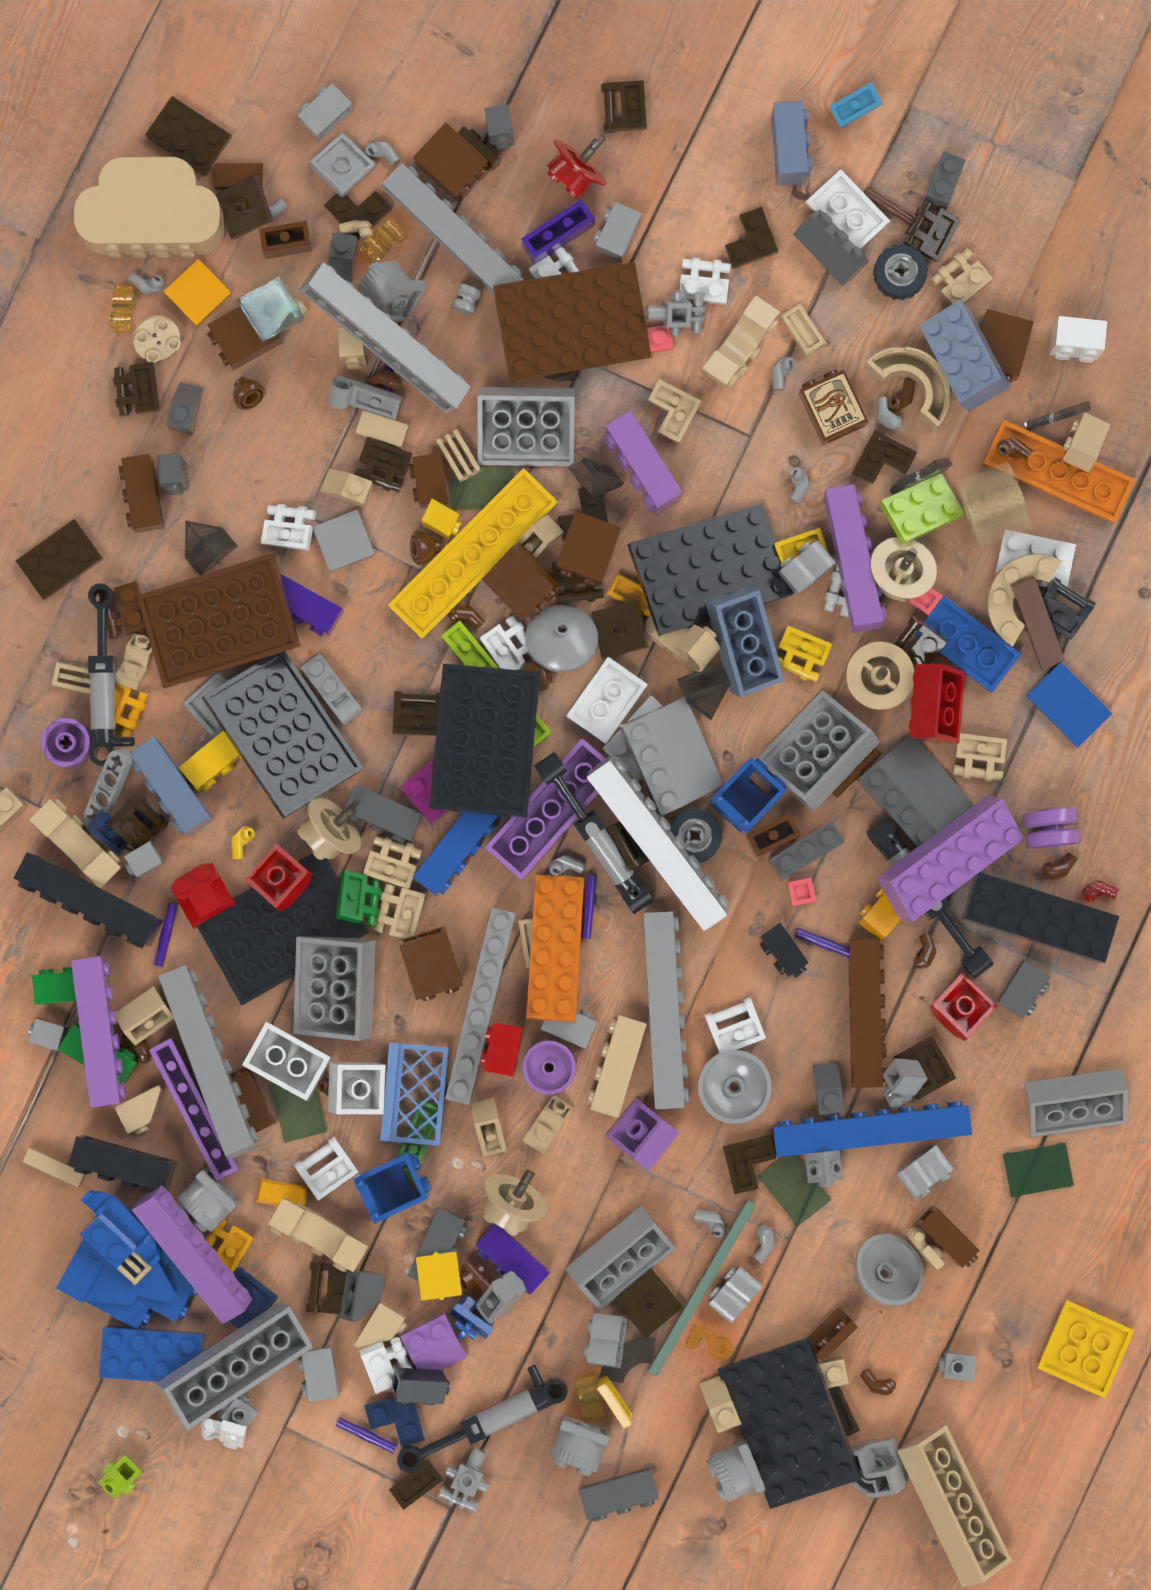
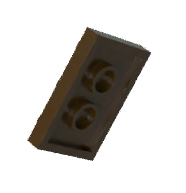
M171 96L145 134L146 138L175 157L186 161L193 169L204 176L207 175L232 138L231 134L173 96Z
M73 519L18 558L16 563L45 601L102 561L103 557L77 521Z

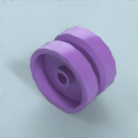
M1050 808L1023 814L1024 827L1028 829L1040 828V831L1029 833L1026 836L1027 849L1081 843L1079 830L1076 828L1064 829L1063 827L1078 822L1076 808Z
M543 1041L535 1044L527 1051L523 1059L522 1073L525 1081L533 1090L541 1094L553 1095L562 1092L571 1084L575 1076L576 1063L573 1054L566 1046L556 1041ZM546 1063L553 1064L554 1069L552 1072L545 1071L544 1066Z

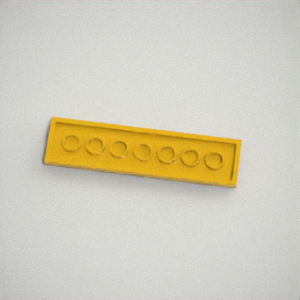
M523 468L388 604V607L423 639L481 581L513 545L517 544L529 528L542 519L558 501Z

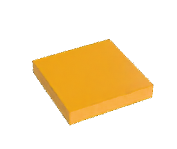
M199 259L163 291L197 327L232 295Z

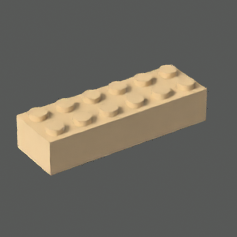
M947 1425L924 1432L897 1451L962 1588L985 1582L1012 1562Z

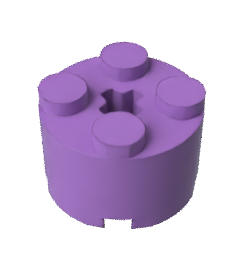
M60 718L53 721L43 731L41 748L47 759L53 764L65 769H74L86 764L90 759L91 732L77 720ZM69 738L72 741V745L68 746L67 749L63 746V742H67Z

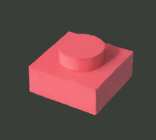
M661 325L647 328L651 353L673 350L670 327Z
M931 588L926 594L910 599L908 603L928 617L942 598V595Z
M812 878L787 883L792 907L816 902Z

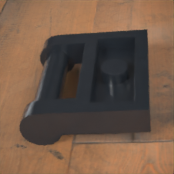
M1054 577L1043 593L1042 598L1053 629L1072 640L1096 603L1091 599L1086 600L1061 584L1062 581ZM1054 593L1061 594L1081 607L1080 613L1077 614L1052 598Z

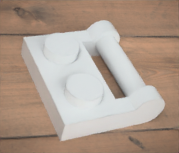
M750 997L744 999L743 1003L714 1014L710 1012L704 1015L719 1053L737 1050L766 1038ZM748 1012L749 1019L718 1030L716 1023Z
M334 1136L328 1140L329 1143L302 1162L299 1160L294 1164L296 1170L318 1201L359 1172ZM335 1151L338 1155L337 1158L312 1176L309 1174L307 1169Z

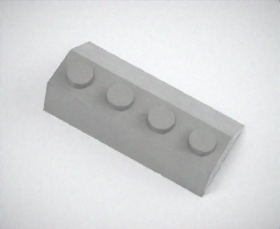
M1122 1069L1024 1083L1025 1105L1031 1137L1128 1123V1088Z
M640 1206L565 1269L577 1286L601 1311L676 1248L643 1207Z

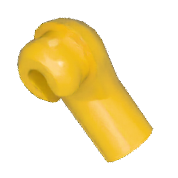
M248 826L241 827L231 837L232 860L244 859L243 846L254 838L255 831L253 828Z

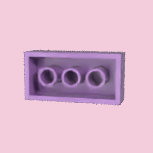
M631 410L606 425L604 441L611 451L615 450L617 452V461L624 472L626 470L629 471L630 482L637 492L641 490L644 498L642 501L648 511H654L657 516L681 501V489Z

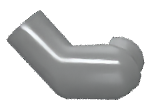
M783 357L772 367L773 391L785 390L784 376L795 366V361L792 357Z
M877 398L878 421L888 429H899L902 426V418L889 411V398Z
M696 1209L694 1221L707 1223L712 1236L715 1238L723 1237L726 1232V1225L720 1215L716 1212Z
M765 1225L759 1226L756 1230V1235L760 1237L761 1246L753 1257L760 1263L765 1261L775 1247L774 1232Z

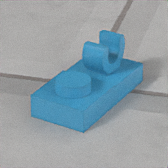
M871 82L829 107L840 128H843L884 104Z

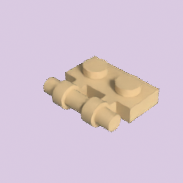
M968 248L962 253L958 252L955 254L952 261L946 266L939 267L936 270V274L930 278L934 285L939 284L941 281L946 284V287L940 293L950 305L959 300L966 303L993 280L992 276L979 261L975 262L972 266L967 263V260L973 256V253ZM959 267L963 273L956 279H953L950 274Z
M960 733L959 744L956 745L955 758L965 760L964 766L954 765L953 775H961L965 779H970V777L984 778V781L992 782V780L1002 781L1003 771L994 770V764L1005 763L1007 739ZM973 760L986 762V768L972 767Z
M376 835L374 845L380 846L382 849L380 854L370 851L363 874L410 890L417 866L408 862L410 857L420 860L423 850L414 848V845L410 843L405 845L393 841L389 836L384 838ZM392 850L403 854L401 861L388 857L389 851Z
M386 884L384 893H381L379 898L381 900L379 918L376 919V926L373 931L383 933L385 924L391 925L389 933L391 936L403 939L415 935L426 894L402 888L400 897L393 896L395 886ZM391 903L397 904L394 918L387 917Z
M911 1228L908 1231L909 1240L931 1267L938 1271L945 1265L941 1260L944 1255L935 1245H928L925 1242V1233L921 1229Z

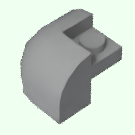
M895 1437L882 1440L876 1438L851 1446L862 1478L849 1483L850 1486L854 1485L861 1493L866 1494L867 1498L894 1495L904 1489L908 1481V1473L897 1452L898 1446Z

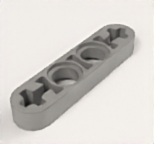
M118 748L109 753L83 815L86 827L94 819V814H98L101 809L108 815H111L132 766L133 758L128 749ZM109 773L112 774V775L115 777V779H116V784H115V785H112V784L109 782V780H108V774H109ZM101 793L106 795L108 800L107 805L101 802Z

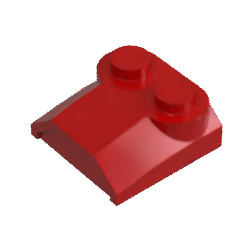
M275 843L272 850L244 880L277 910L281 911L291 906L307 888L312 874Z
M213 863L199 865L177 878L171 886L173 895L176 897L193 929L227 908L236 905Z
M961 972L944 992L933 1001L930 1009L933 1016L953 1036L966 1041L998 1005L994 1004L964 972Z

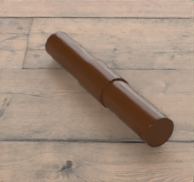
M866 187L863 193L871 201L909 226L912 225L915 217L874 190Z
M875 747L832 794L838 798L882 753Z

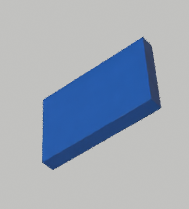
M1062 662L1026 696L1076 748L1112 715L1109 709Z

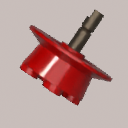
M602 135L599 140L594 138L581 154L563 141L555 139L553 143L559 154L547 164L549 168L547 175L555 182L561 181L566 185V191L576 199L579 195L584 196L592 182L605 186L607 184L605 178L588 161L595 153V150L606 140L605 137Z

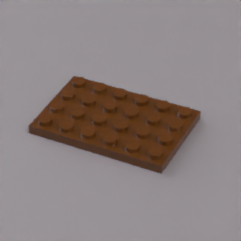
M635 262L493 285L509 382L652 358Z
M274 553L137 595L163 689L301 647Z

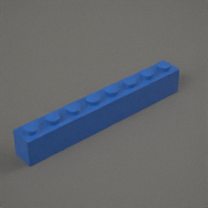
M962 1101L947 1102L948 1107L938 1108V1104L923 1105V1110L914 1111L913 1106L899 1108V1113L889 1114V1109L875 1110V1115L865 1116V1112L850 1113V1118L841 1119L840 1115L826 1116V1121L816 1122V1117L801 1119L802 1124L793 1125L792 1120L778 1121L777 1126L772 1127L776 1157L972 1135L969 1105H962Z

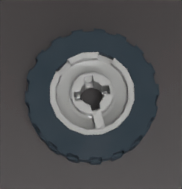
M895 244L890 248H886L879 255L873 270L874 282L877 284L878 290L882 291L886 297L889 296L894 300H905V298L913 297L914 294L921 290L927 278L928 266L925 263V257L911 245ZM902 268L905 271L903 277H900V274L896 272L897 269Z
M700 809L686 810L678 814L670 825L672 834L682 839L686 846L685 851L689 856L693 855L698 862H704L711 858L721 844L722 831L720 824L707 811ZM692 832L699 833L700 837L698 840H691L690 835Z

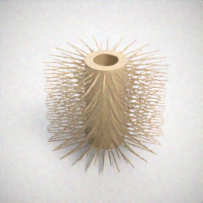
M1004 471L1002 475L1001 473L998 476L996 474L993 478L994 473L992 477L991 475L988 478L986 476L983 482L982 480L979 483L977 481L974 485L975 480L973 484L972 482L969 485L967 483L965 487L963 485L960 489H963L960 492L962 493L960 497L963 498V508L968 523L971 524V532L972 527H974L973 533L976 531L975 535L980 534L976 536V539L980 537L977 542L981 538L983 540L985 536L987 538L989 534L991 536L994 531L998 534L1000 530L1002 532L1004 529L1006 531L1008 527L1010 529L1013 524L1017 527L1019 523L1021 525L1025 518L1028 517L1025 508L1026 501L1023 498L1024 494H1022L1018 486V477L1017 484L1016 479L1014 480L1015 473L1011 477L1013 472L1012 474H1010L1011 471L1008 474L1007 472L1004 474Z

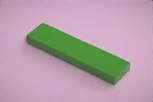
M426 1102L421 1106L430 1118L438 1112V1106L430 1102ZM418 1109L411 1123L417 1129L427 1119ZM437 1116L432 1120L435 1125L437 1124ZM429 1122L419 1133L424 1139L431 1140L435 1128ZM410 1126L405 1135V1138H407L411 1133L414 1132V1130ZM417 1134L411 1137L420 1139V1137ZM402 1143L397 1155L410 1150L411 1154H417L421 1163L428 1145ZM405 1165L401 1168L411 1187L414 1179L408 1166Z

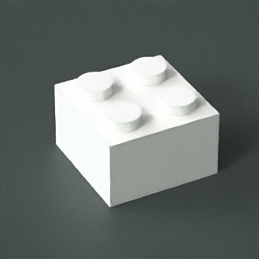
M1059 316L1052 326L1049 355H1054L1059 360H1069L1070 357L1079 358L1081 362H1094L1105 350L1107 321Z
M330 1062L328 1111L334 1114H384L385 1065L377 1062Z

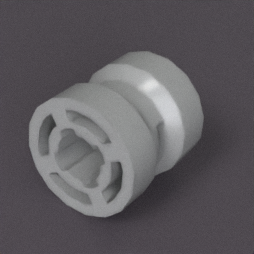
M459 284L457 289L458 296L453 300L451 308L460 313L473 316L476 310L474 304L480 299L481 291L466 284Z

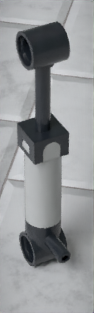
M98 583L93 585L88 592L89 601L97 609V656H88L91 729L89 757L93 763L103 767L106 759L101 761L97 757V753L101 748H107L108 753L115 750V747L134 746L135 738L115 737L116 658L114 656H107V610L115 604L116 596L109 586ZM101 591H106L108 594L106 601L97 602V594Z
M553 752L536 763L534 767L547 785L553 782L556 784L578 817V820L572 824L586 842L631 912L636 914L654 901L634 870L629 871L627 869V862L623 854L608 834L598 815L593 810L589 813L585 812L563 779V774L568 771L557 754Z
M883 818L866 831L870 841L882 853L890 866H893L910 853L899 837L898 832L887 818ZM944 898L924 914L929 921L936 916L965 954L960 959L961 964L973 979H976L991 968L994 963L980 945L975 949L970 946L945 912L951 904L947 898Z
M531 1365L527 1370L534 1387L479 1413L476 1412L461 1419L462 1429L422 1448L415 1445L404 1446L397 1457L398 1466L404 1472H415L420 1467L422 1461H424V1457L464 1438H468L470 1445L487 1438L488 1435L554 1404L561 1403L567 1397V1383L560 1377H551L543 1382L537 1366ZM552 1384H559L563 1392L557 1397L552 1396L549 1393V1387ZM408 1452L415 1454L417 1458L416 1463L412 1465L406 1464L403 1460V1455Z

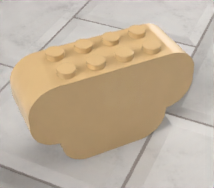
M121 157L113 159L101 170L99 186L90 187L83 191L77 198L74 206V224L85 245L91 251L100 255H108L109 258H122L123 255H132L134 258H146L147 255H156L158 258H170L171 255L193 258L195 254H207L216 250L222 243L225 235L224 215L217 197L212 191L199 185L193 169L186 161L176 157Z

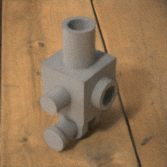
M675 290L673 291V298H663V306L646 307V319L662 320L666 327H671L672 335H680L681 327H691V322H693L692 333H703L702 321H705V315H702V311L706 310V306L703 305L705 293L694 292V304H692L687 298H682L683 291Z
M473 1448L467 1463L461 1462L458 1469L449 1466L445 1475L454 1479L451 1488L455 1490L452 1492L442 1486L438 1498L449 1501L451 1506L454 1503L458 1504V1509L463 1510L465 1508L475 1514L479 1502L468 1499V1496L474 1497L477 1489L485 1493L488 1490L490 1484L481 1480L484 1471L480 1470L487 1453ZM459 1491L464 1493L463 1497L458 1495Z

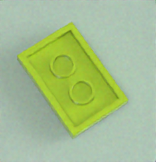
M942 473L885 498L879 503L902 545L954 522L965 515Z

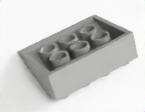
M478 388V465L574 466L575 388Z
M822 690L758 758L768 767L766 770L772 776L776 774L786 784L784 787L803 805L814 812L880 742L870 728Z
M686 696L619 725L648 795L656 806L655 811L658 815L662 816L683 807L724 785Z
M296 937L293 1034L361 1041L372 1037L376 940Z

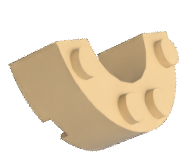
M755 296L742 313L731 334L718 351L715 350L701 372L725 389L728 387L732 389L737 380L741 379L747 372L749 367L746 364L750 359L755 361L762 349L759 346L767 333L772 334L779 324V321L776 320L779 311L758 296Z
M892 347L872 356L865 363L864 369L881 384L889 378L897 376L906 377L916 382L923 396V405L917 416L936 432L944 420L950 405V385L939 363L929 354L912 347Z
M1033 553L1022 555L1005 563L992 578L986 596L988 617L995 631L1011 646L1015 644L1025 625L1018 620L1013 610L1014 594L1010 585L1030 575H1033L1036 580L1050 582L1061 560L1046 554Z
M652 616L644 623L646 635L662 649L663 647L673 653L672 656L697 672H701L720 650L719 643L714 639L716 634L706 626L701 628L694 624L691 629L685 628L658 637Z
M58 798L55 801L49 799L29 820L46 837L54 842L86 876L101 888L121 868L118 864L120 859L111 850L106 852L100 846L102 841L92 833L88 834L82 828L85 824L75 814L71 818L65 812L68 808Z
M285 1197L282 1198L268 1222L270 1231L279 1236H282L284 1233L288 1235L289 1239L300 1245L302 1241L311 1246L309 1250L321 1257L325 1254L334 1261L333 1266L343 1272H346L347 1269L354 1272L368 1248L366 1243L356 1236L353 1238L341 1226L297 1202L295 1204L291 1203V1200Z

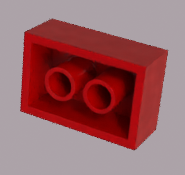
M915 664L913 696L911 697V720L908 726L910 731L909 737L931 743L959 744L965 671L942 664Z
M493 1022L492 1027L487 1026L485 1041H488L489 1045L487 1051H482L480 1065L484 1066L483 1071L514 1077L524 1028Z

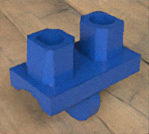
M466 1296L460 1304L457 1303L450 1312V1315L457 1319L454 1327L461 1331L457 1338L462 1340L467 1335L474 1340L477 1334L486 1339L494 1329L492 1327L494 1322L491 1324L487 1323L482 1315L478 1318L471 1313L476 1307L477 1302L469 1296Z

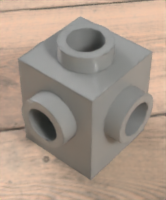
M839 1150L805 1154L808 1183H818L819 1187L833 1186V1181L843 1179Z
M242 1394L218 1410L217 1413L220 1416L218 1419L220 1422L225 1420L248 1427L258 1411L249 1402L251 1399L246 1394Z

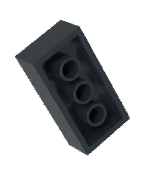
M81 1135L76 1136L68 1165L73 1166V1171L85 1175L92 1172L98 1173L97 1178L112 1181L115 1178L122 1180L121 1185L127 1187L145 1186V1191L150 1193L161 1185L166 1191L170 1190L178 1161Z

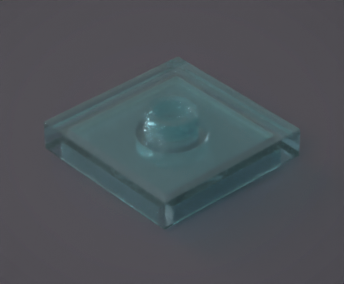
M279 277L239 297L237 300L262 341L304 319L302 312Z

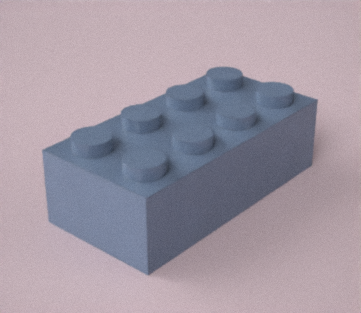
M961 300L919 325L959 404L968 412L1011 387L970 308Z
M746 586L706 601L705 604L712 629L716 634L715 640L720 646L719 654L730 692L743 697L783 682L784 677L760 590Z
M153 736L130 752L133 758L132 766L138 773L145 775L147 778L144 780L145 785L151 793L159 795L161 799L157 802L165 813L167 812L168 815L172 814L175 818L171 822L179 833L192 836L214 821L210 812L157 738Z

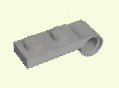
M335 377L331 382L327 402L336 409H345L348 405L396 420L403 396L345 377Z
M320 653L301 667L343 725L363 711Z

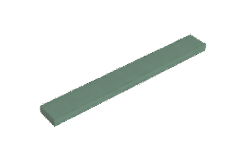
M749 1200L745 1201L649 1366L648 1372L654 1376L659 1374L755 1209V1204Z

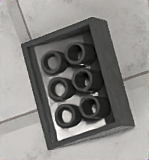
M912 737L906 738L857 780L915 849L974 806L920 741Z

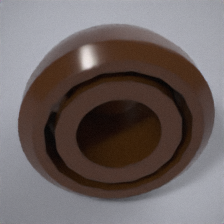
M244 377L234 382L233 399L238 409L248 410L254 408L262 401L265 395V388L261 383Z
M415 531L410 539L413 561L417 565H421L431 560L434 554H439L440 545L438 539H433L424 532Z

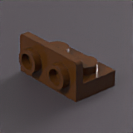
M837 1308L808 1336L815 1354L824 1361L858 1326L841 1308Z

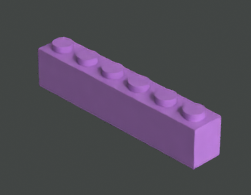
M854 484L828 488L825 490L823 497L852 633L880 629L883 620H886L884 605L880 606L878 597H881V588L875 583L870 569L869 551H871V542L869 537H865L864 529H866L867 525L865 515L860 514L859 506L862 505L860 492H856Z
M102 956L71 960L90 1108L123 1103V1098H126V1088L124 1083H120L119 1074L123 1073L122 1060L117 1059L116 1049L120 1048L118 1034H114L113 1025L117 1021L115 1010H111L110 1000H113L112 986H108L107 976L110 975L109 962L104 961Z
M170 1038L149 1049L215 1180L219 1181L240 1170L241 1167L237 1159L233 1158L230 1160L224 1154L201 1089L175 1038Z
M161 1185L140 1198L132 1211L220 1322L224 1324L243 1313L252 1301L248 1291L242 1287L233 1272L219 1258L218 1253L204 1239L203 1234L192 1224L188 1215L174 1201L173 1196Z

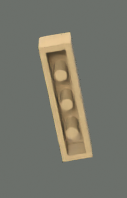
M34 1148L28 1149L23 1163L76 1187L81 1186L86 1176L85 1174L74 1172L73 1166H69L67 1163Z

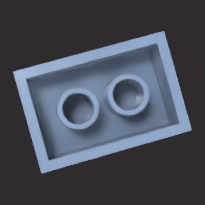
M803 101L773 103L771 125L776 187L805 185L806 178L810 177L812 158L811 155L807 156L808 147H810V134L805 132L808 123V109L803 108Z

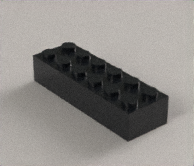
M28 852L25 854L13 877L19 881L17 886L32 893H35L36 890L41 892L39 897L50 903L57 904L58 901L63 903L62 909L76 915L80 912L84 914L83 919L97 926H100L102 923L106 925L105 931L117 937L125 935L128 937L127 942L143 948L144 945L151 947L164 920Z
M979 872L974 876L961 920L1102 964L1106 962L1120 916Z

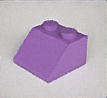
M635 1098L606 1137L641 1166L650 1171L679 1132Z
M446 1312L402 1333L400 1336L417 1369L442 1370L467 1357Z

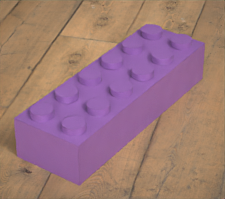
M582 738L561 762L568 771L563 774V779L583 809L586 810L599 795L587 779L588 772L603 762L605 758ZM543 781L529 797L527 818L511 817L486 845L485 849L519 880L523 881L578 817L556 784L553 782L547 785Z
M987 795L879 875L877 880L898 918L913 922L1024 838L1004 800Z

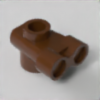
M469 1260L462 1266L461 1272H459L461 1287L466 1291L473 1287L476 1291L475 1293L481 1298L492 1282L484 1276L486 1272L479 1263L474 1264Z

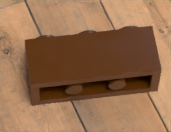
M149 453L121 458L122 465L118 466L120 479L125 480L126 489H122L124 503L129 504L130 512L126 513L128 527H132L135 533L163 529L164 523L153 457Z

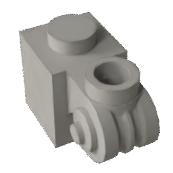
M895 1058L883 1074L888 1084L884 1088L883 1094L891 1108H899L906 1102H910L913 1095L917 1094L927 1080L917 1060Z

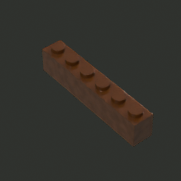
M849 940L851 1088L883 1087V1082H886L883 1074L887 1068H882V1058H886V1043H882V1033H886V1020L881 1018V1009H885V994H881L880 984L885 983L884 969H880V960H884V946L879 945V940Z

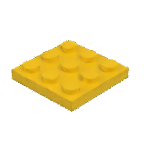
M1065 1299L1036 1368L1106 1399L1135 1330Z

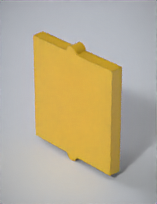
M456 1251L441 1254L434 1252L433 1255L416 1257L422 1301L437 1298L444 1300V1297L462 1295Z

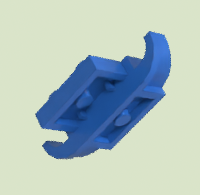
M89 1190L81 1198V1201L97 1216L80 1235L116 1269L133 1251L139 1254L151 1267L161 1259L153 1236L137 1216L119 1199L108 1193Z

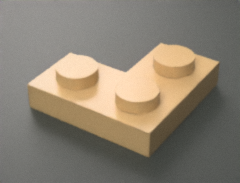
M658 379L648 399L649 403L668 412L658 434L680 445L702 402L700 399Z

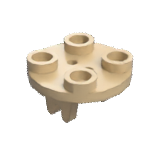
M153 315L143 319L133 332L132 342L135 351L150 363L168 358L181 345L177 325L170 318L163 315Z

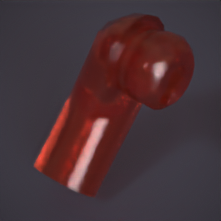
M1098 880L1085 886L1082 895L1084 900L1088 902L1094 901V899L1101 895L1114 900L1119 888Z

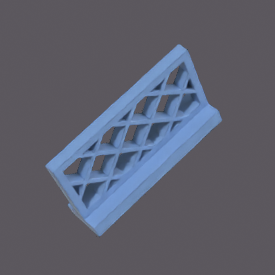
M389 1042L384 1114L382 1115L380 1141L440 1146L449 1048ZM405 1049H414L421 1057L412 1066H409L404 1060ZM419 1050H425L428 1052L423 1056V1054ZM433 1051L443 1052L442 1063L434 1069L426 1057ZM424 1060L432 1072L421 1080L413 1071V1068ZM403 1063H404V1065L408 1068V1069H407L406 1071H404V1072H403ZM442 1067L441 1076H440V1075L437 1073V1070H439V1069ZM410 1071L418 1080V1083L407 1091L402 1085V1077ZM435 1074L440 1080V1087L431 1093L423 1082ZM419 1085H422L430 1096L418 1104L410 1093ZM401 1088L405 1092V1094L402 1097H400ZM438 1092H439V1101H438V1100L436 1099V1097L434 1096V1095H436ZM408 1096L417 1107L405 1116L399 1105L400 1101ZM432 1098L438 1105V1112L430 1118L421 1106ZM419 1109L427 1121L416 1129L408 1117ZM400 1113L403 1118L398 1122V1116ZM437 1116V1124L435 1125L432 1120ZM406 1120L414 1132L407 1138L397 1137V1126ZM429 1122L436 1130L435 1140H426L419 1133ZM417 1134L420 1137V1139L411 1137Z

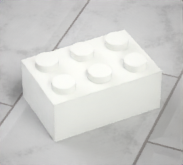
M266 1022L242 1065L300 1098L309 1101L332 1057Z

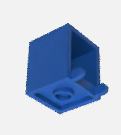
M750 757L709 801V804L743 836L751 830L787 791L784 788L785 782L776 774L772 777L766 771L768 767L759 758L754 760ZM753 773L771 788L766 796L748 780Z
M410 1150L405 1151L357 1174L353 1178L355 1186L374 1224L429 1198V1192L432 1187L427 1176L422 1177L419 1171L422 1165L416 1153L411 1154ZM408 1166L417 1185L416 1188L411 1189L401 1167Z

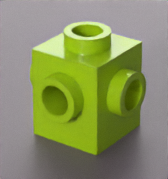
M124 1455L116 1464L111 1461L101 1471L105 1475L98 1483L106 1493L116 1500L122 1493L127 1495L136 1486L133 1481L142 1471Z

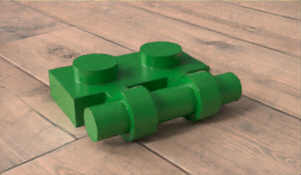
M344 870L341 873L336 918L359 924L362 922L363 916L367 918L366 926L374 928L380 913L378 901L382 893V889H380L381 881L379 879H372L370 886L367 885V875ZM365 895L369 898L368 906L364 905Z

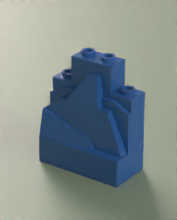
M83 1238L56 1289L81 1303L85 1301L135 1329L141 1328L142 1325L147 1326L153 1315L150 1312L151 1309L174 1322L178 1321L180 1317L184 1319L191 1307L187 1304L191 1296L196 1297L198 1294L156 1240L161 1259L134 1285ZM132 1254L129 1255L128 1258L141 1270L145 1268ZM125 1261L121 1264L134 1277L138 1275Z

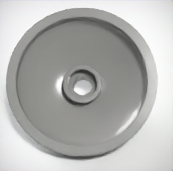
M556 605L541 610L531 619L526 629L525 642L528 653L537 664L551 671L569 672L583 667L592 659L598 645V632L592 619L583 611L572 606ZM565 629L566 632L561 633L558 630Z
M740 1050L724 1051L712 1057L703 1067L698 1080L699 1098L706 1111L717 1120L729 1124L746 1123L759 1116L768 1105L772 1092L770 1074L765 1065L756 1056ZM732 1082H736L739 1085L738 1090L735 1092L729 1088Z
M892 1234L875 1235L865 1241L857 1252L855 1272L858 1282L864 1292L874 1301L885 1306L897 1307L909 1303L920 1293L924 1282L923 1264L916 1250L904 1239ZM880 1272L884 1274L885 1279L881 1276Z

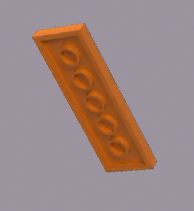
M1004 419L1002 420L982 465L991 467V469L993 467V470L997 471L1007 468L1009 469L1008 472L1011 471L1010 474L1013 472L1011 477L1015 473L1014 479L1017 480L1018 477V481L1110 523H1116L1135 482L1134 478L1096 461L1091 470L1086 472L1062 461L1066 453L1065 450H1062L1063 446ZM1015 437L1031 448L1033 452L1026 460L1017 453L1000 455L996 450L998 442Z
M535 875L526 1020L576 1023L584 877Z

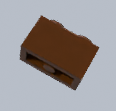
M307 221L259 229L265 259L313 251Z
M441 453L412 457L413 464H409L411 479H416L417 488H412L414 503L419 502L420 508H427L431 499L443 505L449 504Z
M788 814L747 834L745 838L755 858H758L800 837L801 834L791 814Z

